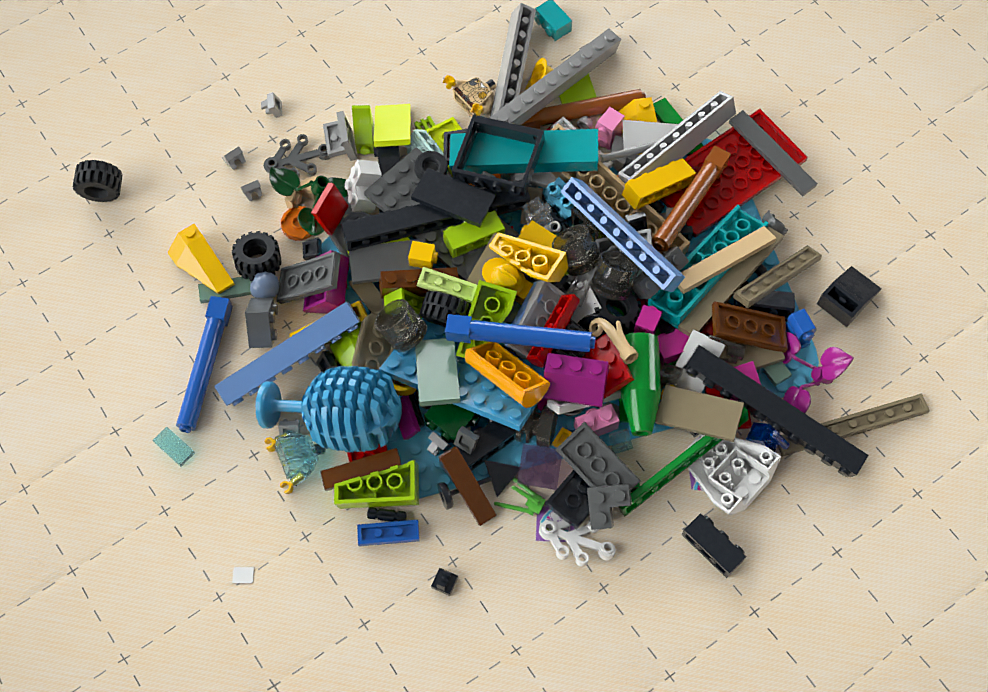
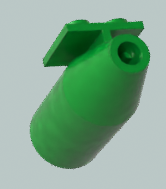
M631 333L625 335L629 345L637 351L638 357L634 362L627 364L634 380L619 389L621 391L619 423H629L632 435L644 437L651 435L653 432L661 397L659 338L650 333Z

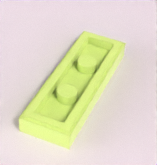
M426 267L422 268L417 283L418 287L449 294L469 304H472L477 284Z

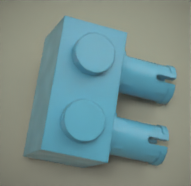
M558 177L554 182L548 184L547 190L544 192L547 196L546 201L552 207L558 206L560 208L559 213L565 219L569 217L573 221L581 211L561 193L566 183Z

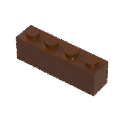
M457 267L432 268V270L458 278ZM422 269L380 271L379 287L381 299H384L385 295L399 288L424 297L426 292L430 290L417 286Z

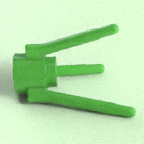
M514 477L512 480L525 491L514 485L511 488L528 499L525 504L528 508L494 502L495 506L525 512L533 516L534 512L540 513L546 500Z

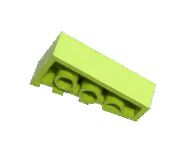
M412 460L400 466H392L390 469L372 472L370 475L359 476L334 484V504L339 509L419 505V465L415 460Z

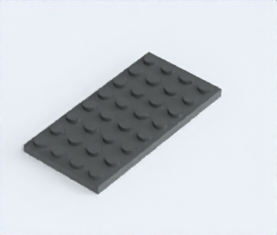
M417 147L414 148L365 190L364 196L383 212L420 204L411 200V195L420 181L415 174L414 164L416 158L423 152ZM428 162L424 165V169L430 168L437 171L438 165L434 162ZM499 217L505 228L504 234L518 238L520 234ZM447 228L412 236L414 239L424 238L425 243L434 244L435 250L438 252V260L447 268L457 267L458 277L467 281L487 246H482L452 258L443 241V232Z

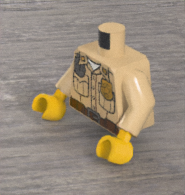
M450 75L445 76L443 83L447 84L446 88H453V99L471 117L473 115L480 116L490 113L493 105L492 91L496 88V84L492 79L483 83L478 77L455 80Z

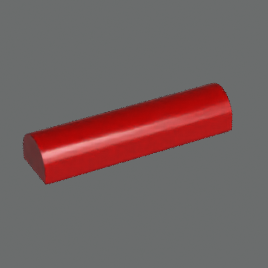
M575 294L562 295L544 327L565 329L577 309L580 299ZM533 346L526 359L533 365L542 368L546 364L548 353H552L554 349Z

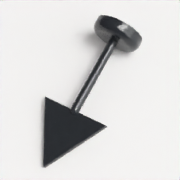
M484 460L489 477L477 482L479 485L491 482L496 497H498L522 467ZM445 482L437 483L438 492L445 509H451L454 505L452 496L458 494V490L450 491Z

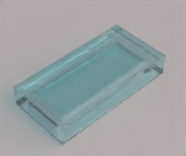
M168 427L152 440L180 467L195 454Z

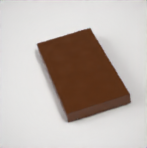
M713 302V338L783 353L788 350L785 317L721 302Z

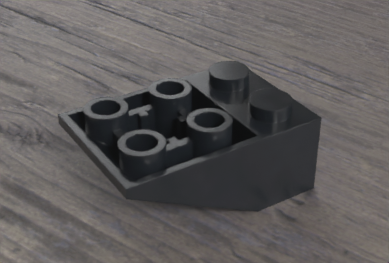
M851 266L821 294L817 305L848 327L882 288Z

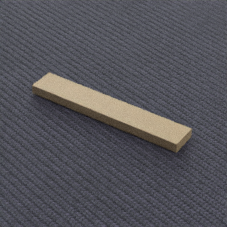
M765 226L681 272L685 278L678 288L685 294L775 243L776 237Z

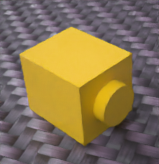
M412 241L408 256L409 266L432 269L433 263L436 264L438 260V252L435 250V245Z

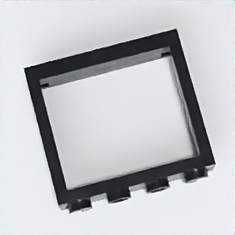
M473 115L452 168L453 178L478 188L484 187L495 192L509 193L515 197H525L545 142L544 130ZM478 132L535 145L522 183L464 170Z

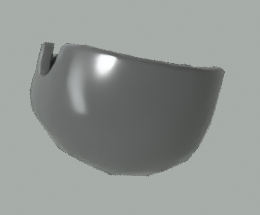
M768 210L761 222H768V227L785 236L788 229Z

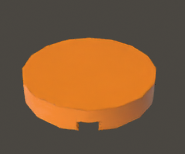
M304 206L288 209L281 218L282 231L289 239L303 241L312 236L298 222V214L303 208H306Z

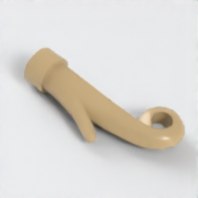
M596 318L591 321L589 332H592V336L598 337L604 330L619 351L620 357L625 364H630L637 359L638 353L629 345L620 321H616V328L603 318Z

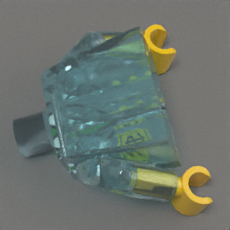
M294 431L284 432L276 436L275 439L267 437L264 441L266 444L272 443L266 449L269 452L276 450L286 478L290 479L289 482L283 481L280 483L281 488L289 485L288 490L284 491L285 494H291L294 489L293 486L299 485L315 470L319 460L318 455L325 454L326 449L322 448L318 443L313 444L310 435H303Z

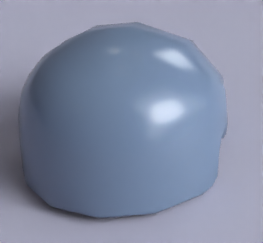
M268 272L256 274L253 282L250 284L252 296L255 298H275L279 291L277 276Z

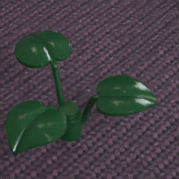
M270 168V183L273 189L280 195L291 196L294 190L298 192L311 186V191L316 196L312 209L306 207L299 212L298 222L309 234L314 236L322 234L324 229L311 212L328 183H333L343 198L349 196L348 191L345 189L346 179L327 178L321 175L315 181L310 180L309 183L298 187L300 179L294 171L285 168Z

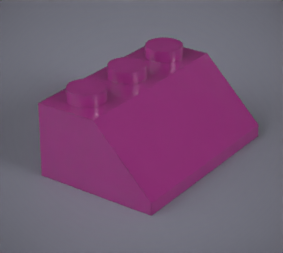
M330 250L322 255L329 254L335 251ZM340 255L337 288L305 297L303 312L328 314L345 303L349 257Z
M548 353L544 378L549 381L550 386L543 399L602 407L609 371L608 362Z

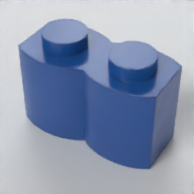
M802 309L792 313L786 323V332L792 333L798 338L801 349L810 345V341L815 336L814 333L817 330L806 310Z

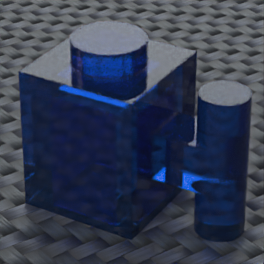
M753 422L746 438L747 441L764 445L774 452L778 445L783 449H787L790 445L777 430L766 423Z

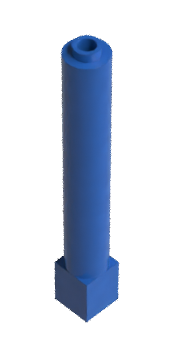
M210 297L205 314L206 324L176 423L181 432L190 433L196 429L223 331L228 326L233 309L232 303L228 298Z
M448 314L445 328L447 341L471 343V340L590 352L591 348H595L596 337L592 336V332L472 320V316Z

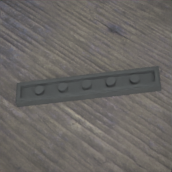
M744 110L729 120V124L802 197L817 186L818 183Z

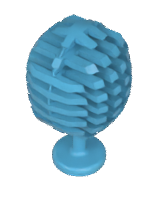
M339 366L327 369L325 373H319L312 380L310 387L308 386L302 401L282 400L278 385L274 382L266 381L258 390L255 406L257 421L262 428H273L279 421L281 412L302 413L303 422H305L310 432L312 441L318 443L322 448H331L335 451L345 452L371 451L377 449L379 444L381 447L386 445L393 434V430L396 432L402 416L400 395L398 397L394 389L392 377L378 369L374 370L369 367Z

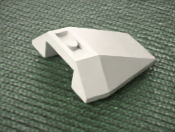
M700 434V435L689 445V447H691L694 443H696L698 440H700V439H701L703 436H705V435ZM735 437L734 442L722 440L690 465L688 469L713 504L731 515L744 511L770 483L781 460V456L764 445Z

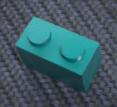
M548 0L535 8V22L537 25H541L546 34L555 41L572 31V20L553 0Z

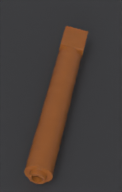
M641 89L544 107L521 125L540 130L541 126L554 124L563 116L568 121L580 119L583 116L591 117L604 114L609 107L620 111L634 99L646 98V95Z
M717 146L713 147L705 159L702 168L652 238V245L656 250L667 251L714 181L720 177L726 168L731 153Z

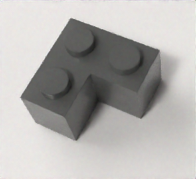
M274 297L251 298L245 311L249 348H270L273 346L274 340H277V329L273 328V323H275V315H278V306L274 304Z
M630 483L587 488L591 530L613 528L612 507L630 506L632 504Z

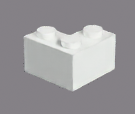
M357 159L355 166L351 168V174L345 181V189L348 191V202L351 204L352 212L361 210L365 213H373L376 205L364 196V191L381 177L377 161Z

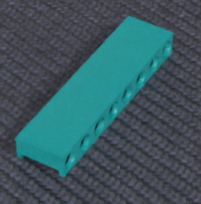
M598 129L544 131L545 142L534 173L598 171ZM466 133L451 134L449 161L451 171ZM477 133L464 170L482 174L483 171L490 174L525 173L535 145L490 134Z
M737 205L687 257L689 262L680 272L765 226L767 228L768 222L765 221L763 223L740 210L741 206ZM729 269L685 294L678 287L674 292L665 291L661 288L648 299V306H654L659 311H662L660 318L678 329V325Z

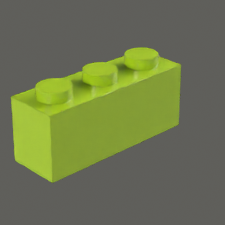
M496 211L488 212L480 228L467 222L448 227L443 232V241L452 258L487 245L494 233L504 234L505 228Z

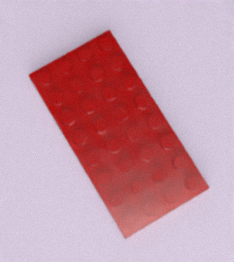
M761 109L749 115L799 166L807 161L808 157ZM733 127L684 159L697 175L714 146L731 153L726 168L720 177L714 181L686 222L687 226L693 227V236L695 238L725 218L737 205H744L783 178ZM688 187L660 200L668 208H674Z

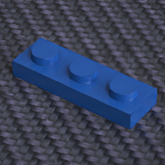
M418 520L357 525L358 546L420 541Z

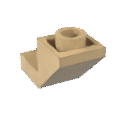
M318 176L300 181L298 187L309 183L310 180L315 181ZM311 186L298 192L294 190L291 196H286L284 200L287 208H295L299 205L302 196L315 200L316 196L312 193Z

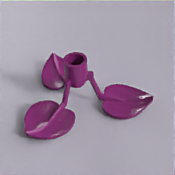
M786 332L788 350L783 353L785 360L782 362L787 364L793 358L813 369L811 377L814 382L801 385L799 388L791 386L786 391L783 400L806 413L811 404V396L804 388L819 386L820 383L831 384L833 380L838 378L849 367L854 357L840 348L830 347L821 356L820 362L822 366H813L795 356L801 349L800 341L794 334Z

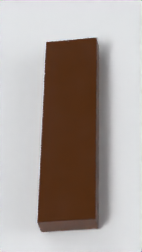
M455 446L438 458L477 524L481 526L495 517L497 514L458 448Z
M395 448L320 471L324 490L330 491L334 489V484L359 476L370 475L372 472H380L390 469L392 466H400L402 464L398 449Z

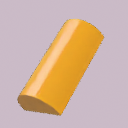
M486 342L466 349L465 361L525 408H530L537 404L550 386L549 381L496 342Z

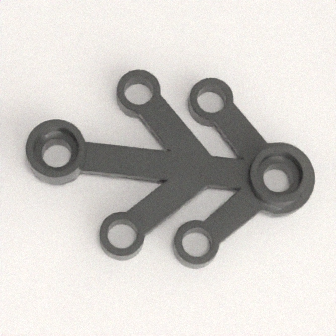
M300 134L297 137V144L289 156L282 159L285 152L291 149L290 141L282 139L280 141V148L275 156L269 157L264 161V169L269 173L271 167L288 169L284 166L292 165L296 168L289 170L297 173L298 177H300L298 169L313 176L317 173L316 165L313 163L306 164L301 161L319 157L322 160L330 159L327 154L326 144H321L316 150L299 154L303 147L308 144L307 136Z

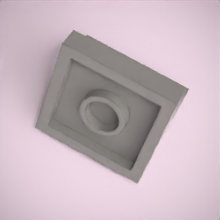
M344 111L336 112L338 121L323 124L327 154L329 158L347 154L350 161L356 160L357 155L352 128Z

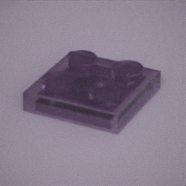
M523 444L516 484L556 490L562 456L552 448Z

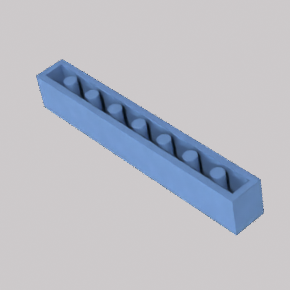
M573 177L570 178L561 190V193L660 288L665 291L674 292L685 276L586 183Z
M345 302L214 387L226 406L230 404L235 406L244 400L242 398L244 395L249 393L251 396L258 392L259 386L264 382L275 381L277 374H286L293 369L292 365L296 362L300 365L308 360L310 353L315 352L317 354L326 348L324 345L329 341L333 344L341 339L342 336L340 334L348 331L350 333L357 329V324L361 321L349 302Z

